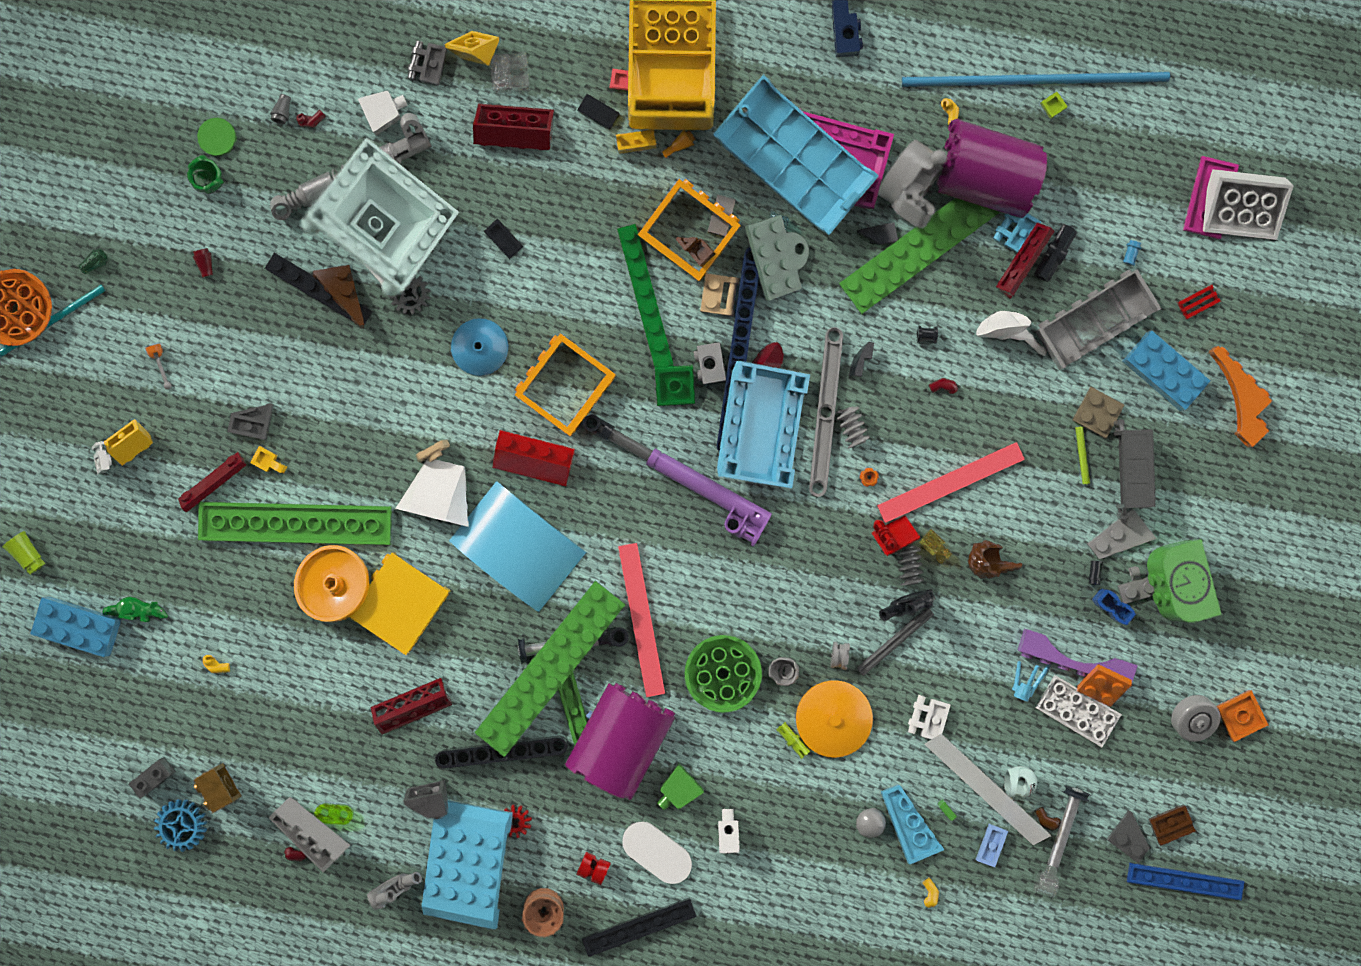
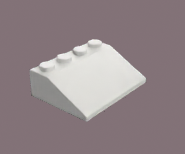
M1212 169L1207 187L1203 231L1277 240L1294 185L1283 177Z

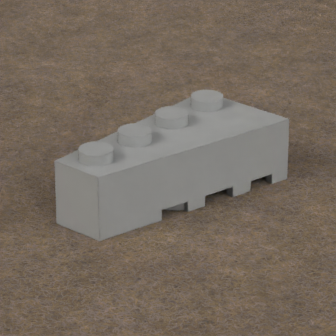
M291 797L269 817L322 872L350 846Z

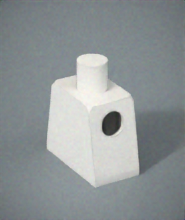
M388 91L358 99L375 135L380 134L399 121L401 116L398 110L408 106L403 95L392 99Z
M722 809V821H718L719 853L739 852L738 821H734L733 809ZM727 825L732 826V834L730 835L725 833V826Z

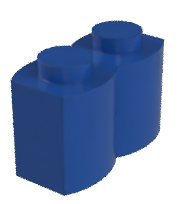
M1100 589L1092 598L1094 604L1099 609L1107 611L1109 617L1117 623L1127 625L1136 615L1128 604L1121 602L1119 597L1110 590Z

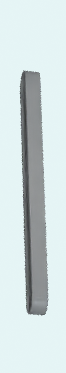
M832 327L826 332L809 484L810 493L816 497L826 493L843 342V333L836 327ZM831 331L839 333L838 341L833 342L829 339ZM823 407L831 409L830 417L825 418L821 415ZM815 483L823 485V491L820 494H816L812 489Z

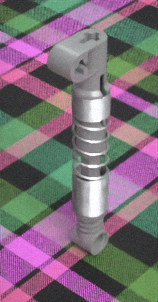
M407 113L400 119V125L406 138L395 143L389 142L379 147L399 164L403 160L432 147L418 117L413 113ZM409 124L414 126L416 133L412 134ZM332 169V175L327 171L319 177L308 180L299 185L298 189L295 190L296 192L292 191L291 195L288 193L287 197L285 195L273 197L270 201L272 216L277 220H286L294 212L293 210L298 211V208L302 209V205L303 207H312L339 173ZM280 205L285 207L283 210L276 209Z

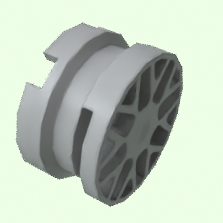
M833 642L831 668L841 667L842 670H847L846 665H848L850 651L849 643L838 645L837 642Z

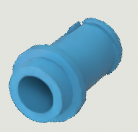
M1130 240L1126 246L1128 248L1123 263L1135 266L1138 251L1142 248L1140 242Z

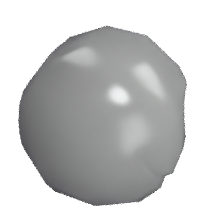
M780 657L770 664L769 677L777 685L789 686L798 679L799 667L793 659Z
M876 808L863 810L856 819V828L866 838H874L881 835L886 827L885 815Z

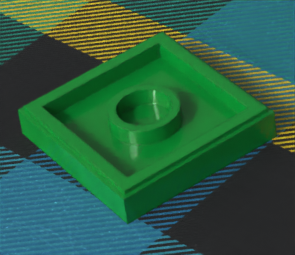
M693 365L655 367L657 406L695 404Z

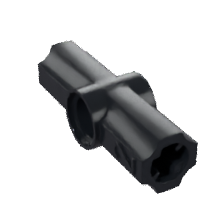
M1065 224L1060 227L1054 240L1048 245L1049 248L1043 254L1044 257L1034 273L1036 277L1046 282L1050 281L1058 265L1065 259L1068 248L1077 234L1074 228Z

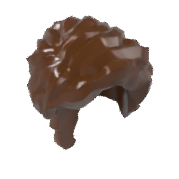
M984 540L982 543H974L968 559L970 570L980 579H992L1000 577V573L1020 570L1022 563L1016 564L1002 561L999 550L1003 549V547L988 540Z

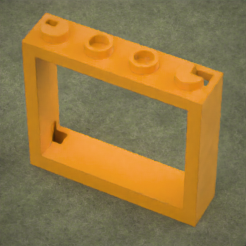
M678 179L638 236L695 279L701 281L741 228L740 220L733 214H730V216L723 212L725 208L717 202L714 205L709 202V196L701 190L699 193L693 190L694 185L688 180L682 181ZM680 188L732 226L714 252L716 254L700 271L648 233Z
M560 333L559 336L555 335L549 342L551 346L547 352L543 351L537 359L539 363L536 367L532 366L526 373L528 377L524 383L521 381L516 386L515 396L571 437L615 379L616 374ZM562 342L606 374L568 427L523 395Z

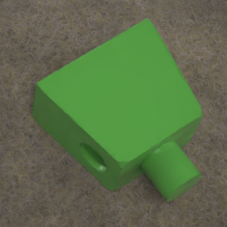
M678 763L661 785L660 791L664 796L657 801V804L664 811L671 804L680 809L704 793V789Z

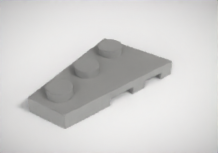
M1130 509L1127 512V519L1116 520L1088 542L1087 545L1098 559H1102L1157 538L1135 510Z

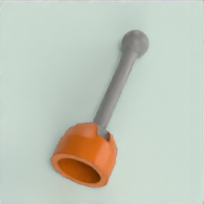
M161 344L145 348L148 356L156 359L164 380V388L170 389L172 385L167 380L159 358L163 353Z

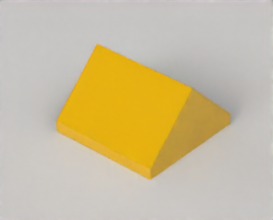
M471 31L446 43L445 48L464 60L489 66L499 43V37Z

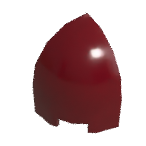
M778 342L768 344L757 354L752 363L780 369L784 356L781 345Z

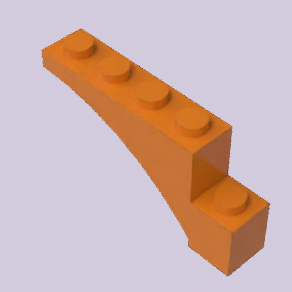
M1213 347L1208 353L1224 373L1234 397L1237 412V432L1235 435L1247 448L1253 447L1269 432L1266 428L1267 424L1261 418L1256 417L1272 400L1269 398V393L1263 388L1260 389L1255 384L1256 380L1242 370V365L1229 357L1230 354L1225 348Z

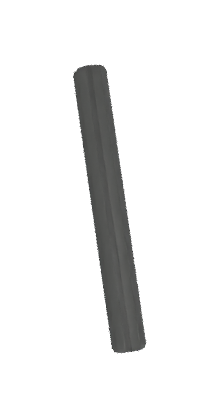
M931 609L920 612L857 667L859 673L863 676L933 617L934 613Z

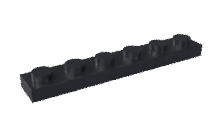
M275 252L273 253L264 269L351 320V316L345 310H342L334 301L332 295L326 292L318 279H315L313 275ZM359 303L365 326L373 311Z
M689 897L582 937V942L588 957L690 920L697 917Z

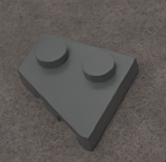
M268 403L263 406L231 413L227 432L267 440L274 404Z
M1128 810L1107 840L1139 863L1150 847L1133 813Z

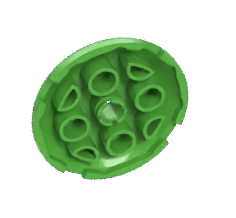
M717 635L703 640L692 650L686 662L685 682L689 693L697 703L711 711L732 712L744 707L755 696L761 684L762 669L757 654L745 641L734 636ZM719 669H727L729 672L728 676L720 678L718 676Z

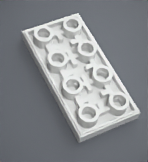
M1054 675L1035 707L1100 747H1103L1121 717L1120 713L1078 692L1075 686Z

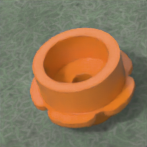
M866 468L865 471L860 473L861 483L864 486L876 485L879 478L877 471H874L872 468Z

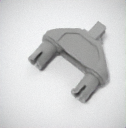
M419 872L409 875L403 873L383 882L367 894L371 907L374 910L385 907L387 903L395 901L397 896L408 891L412 885L421 883V874Z

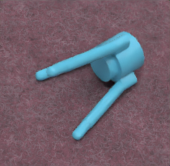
M1018 661L1015 682L1012 688L1015 691L1014 696L1028 702L1051 665L1047 664L1033 686L1031 684L1038 671V665L1035 666L1027 684L1021 682L1019 685L1021 661Z

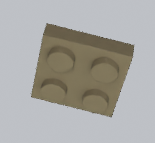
M1090 387L1072 421L1106 439L1124 404Z

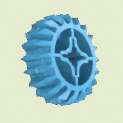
M177 799L175 803L170 801L168 806L164 805L162 807L163 811L157 813L160 818H156L154 822L159 825L155 826L154 830H159L160 832L156 835L157 838H163L160 844L167 842L166 849L173 846V851H177L180 848V851L184 852L186 847L191 850L193 845L197 846L200 843L199 840L204 838L202 833H205L207 828L202 826L207 824V821L201 820L205 816V813L200 815L198 813L201 807L194 809L195 802L188 806L189 801L187 799L183 803L180 799ZM180 811L177 819H167L171 812ZM188 814L191 816L194 823L188 821ZM181 822V825L184 826V828L180 829V826L177 825V823ZM167 828H170L173 831V837L170 835ZM194 831L190 839L181 840L184 832Z

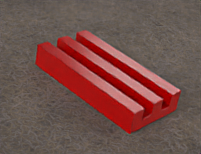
M1213 285L1177 302L1185 319L1221 302L1220 298L1217 297V292L1213 289ZM1207 291H1210L1211 294L1201 298L1200 300L1186 307L1183 306L1184 303L1192 300L1193 298ZM1213 297L1214 301L1187 314V310Z

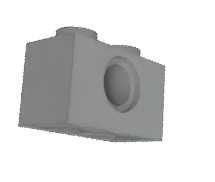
M720 342L697 346V351H694L695 363L699 362L700 370H697L698 381H702L703 385L725 382L726 377ZM707 359L714 361L715 366L713 369H706L704 367V362Z

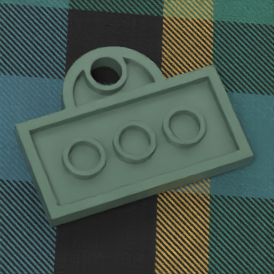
M781 215L745 226L765 299L772 300L802 289L797 270L802 268L808 259L809 249L805 239L797 233H786ZM796 244L801 246L800 254L795 252Z

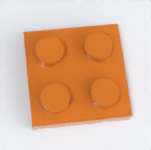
M1098 664L1078 684L1077 691L1111 707L1132 686V680Z
M1248 690L1217 705L1220 718L1233 742L1268 726L1267 720L1252 690Z

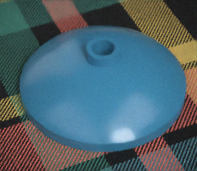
M472 319L463 323L456 330L451 342V352L454 361L463 371L471 375L484 376L495 372L503 365L508 354V340L504 331L496 323L487 319ZM481 343V349L477 350L475 348V344Z

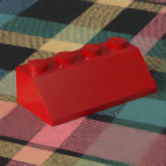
M500 430L495 446L492 468L567 486L576 449Z

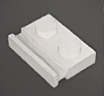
M104 441L97 442L92 446V450L96 451L94 461L97 474L106 473L112 465L110 454H106V450H102Z

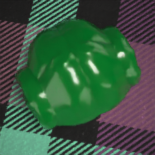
M200 155L189 163L187 178L196 191L212 194L224 184L220 168L205 155Z

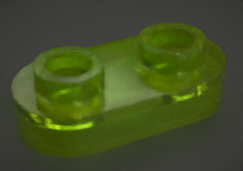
M322 803L316 807L314 816L324 824L346 825L353 819L354 811L349 805ZM323 809H326L328 811L327 816H324L322 814ZM346 811L347 817H342L341 812Z

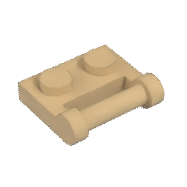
M706 273L700 312L734 317L735 310L733 308L736 288L739 285L740 278ZM724 283H730L726 309H722L720 305Z

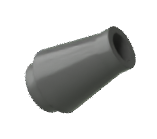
M280 94L270 113V119L273 122L284 125L289 120L291 97L288 95Z

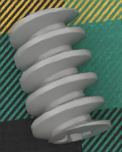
M856 406L835 412L841 413L837 420L844 421L840 425V428H846L842 434L849 435L845 442H852L848 449L865 443L870 438L869 435H863L867 428H860L864 421H858L862 414H855L859 409Z

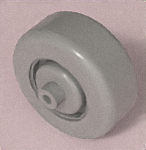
M1192 695L1177 704L1173 710L1171 722L1175 731L1184 740L1198 742L1207 739L1216 731L1220 723V712L1209 698L1203 695Z

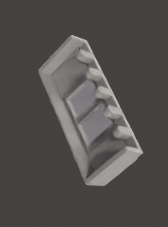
M1130 269L1120 275V280L1115 282L1112 279L1103 285L1105 289L1102 291L1094 290L1087 295L1088 299L1084 302L1080 299L1071 304L1072 309L1066 312L1063 309L1055 314L1056 319L1051 322L1047 319L1038 325L1039 329L1035 332L1059 370L1161 309L1138 270L1133 272Z

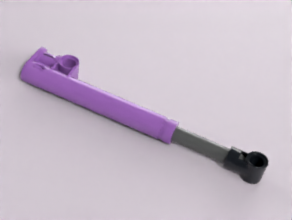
M589 414L584 418L583 426L588 432L606 442L610 440L647 461V466L655 468L654 470L729 511L730 513L724 522L725 529L738 538L742 537L751 542V546L754 547L772 513L669 455L661 453L660 450L656 448L651 450L615 430V426L596 415ZM588 419H596L597 426L592 429L588 428L586 425ZM731 519H735L738 522V528L735 530L728 528V521Z

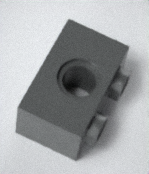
M163 757L132 780L129 786L141 799L176 771L167 759Z

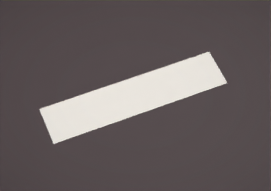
M941 733L924 744L1032 845L1051 836Z

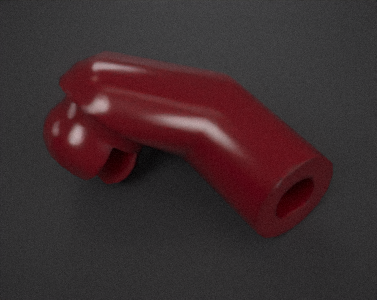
M319 109L313 116L300 113L297 115L296 120L302 127L314 128L326 116Z

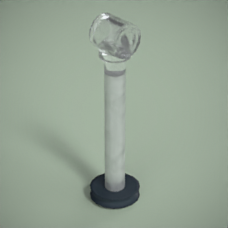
M1064 786L1066 789L1062 791L1069 795V799L1046 869L1037 875L1034 884V892L1053 898L1059 886V879L1056 873L1080 801H1089L1088 797L1091 796L1087 792L1070 786Z

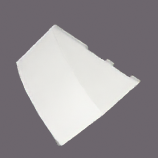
M427 459L396 509L469 527L465 467L436 459L429 462Z

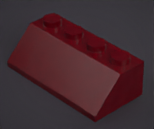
M478 104L473 122V144L499 146L502 148L537 149L540 151L550 150L554 110Z

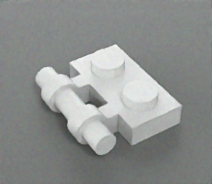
M918 695L917 702H914L913 705L915 709L912 719L910 718L908 722L910 725L908 732L915 734L917 727L922 728V737L933 739L940 733H943L950 704L931 699L928 706L924 704L926 697ZM922 710L927 712L924 722L919 721Z

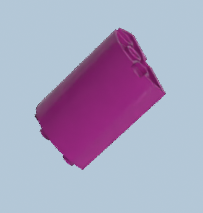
M960 119L951 120L948 131H950L949 138L945 143V149L948 152L947 160L941 165L943 170L938 179V193L1015 217L1023 218L1033 207L1032 199L1035 194L1039 195L1045 178L1047 154L1043 152L1044 147Z
M608 683L565 765L575 774L585 776L584 780L617 797L623 799L626 797L632 800L676 718L674 716L675 712L668 708L663 710L659 707V704L652 700L646 702L640 694L634 691L631 694L626 692V688L618 683H615V685Z

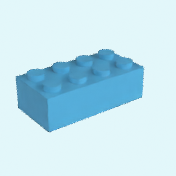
M1153 331L1147 332L1122 361L1179 411L1186 410L1210 382L1205 375Z
M42 597L30 635L98 656L107 657L111 655L122 619L111 615H103L101 612L53 597Z

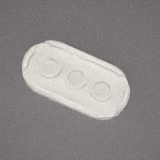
M636 822L626 829L623 835V848L628 856L665 883H680L688 877L692 861L687 850L648 822Z

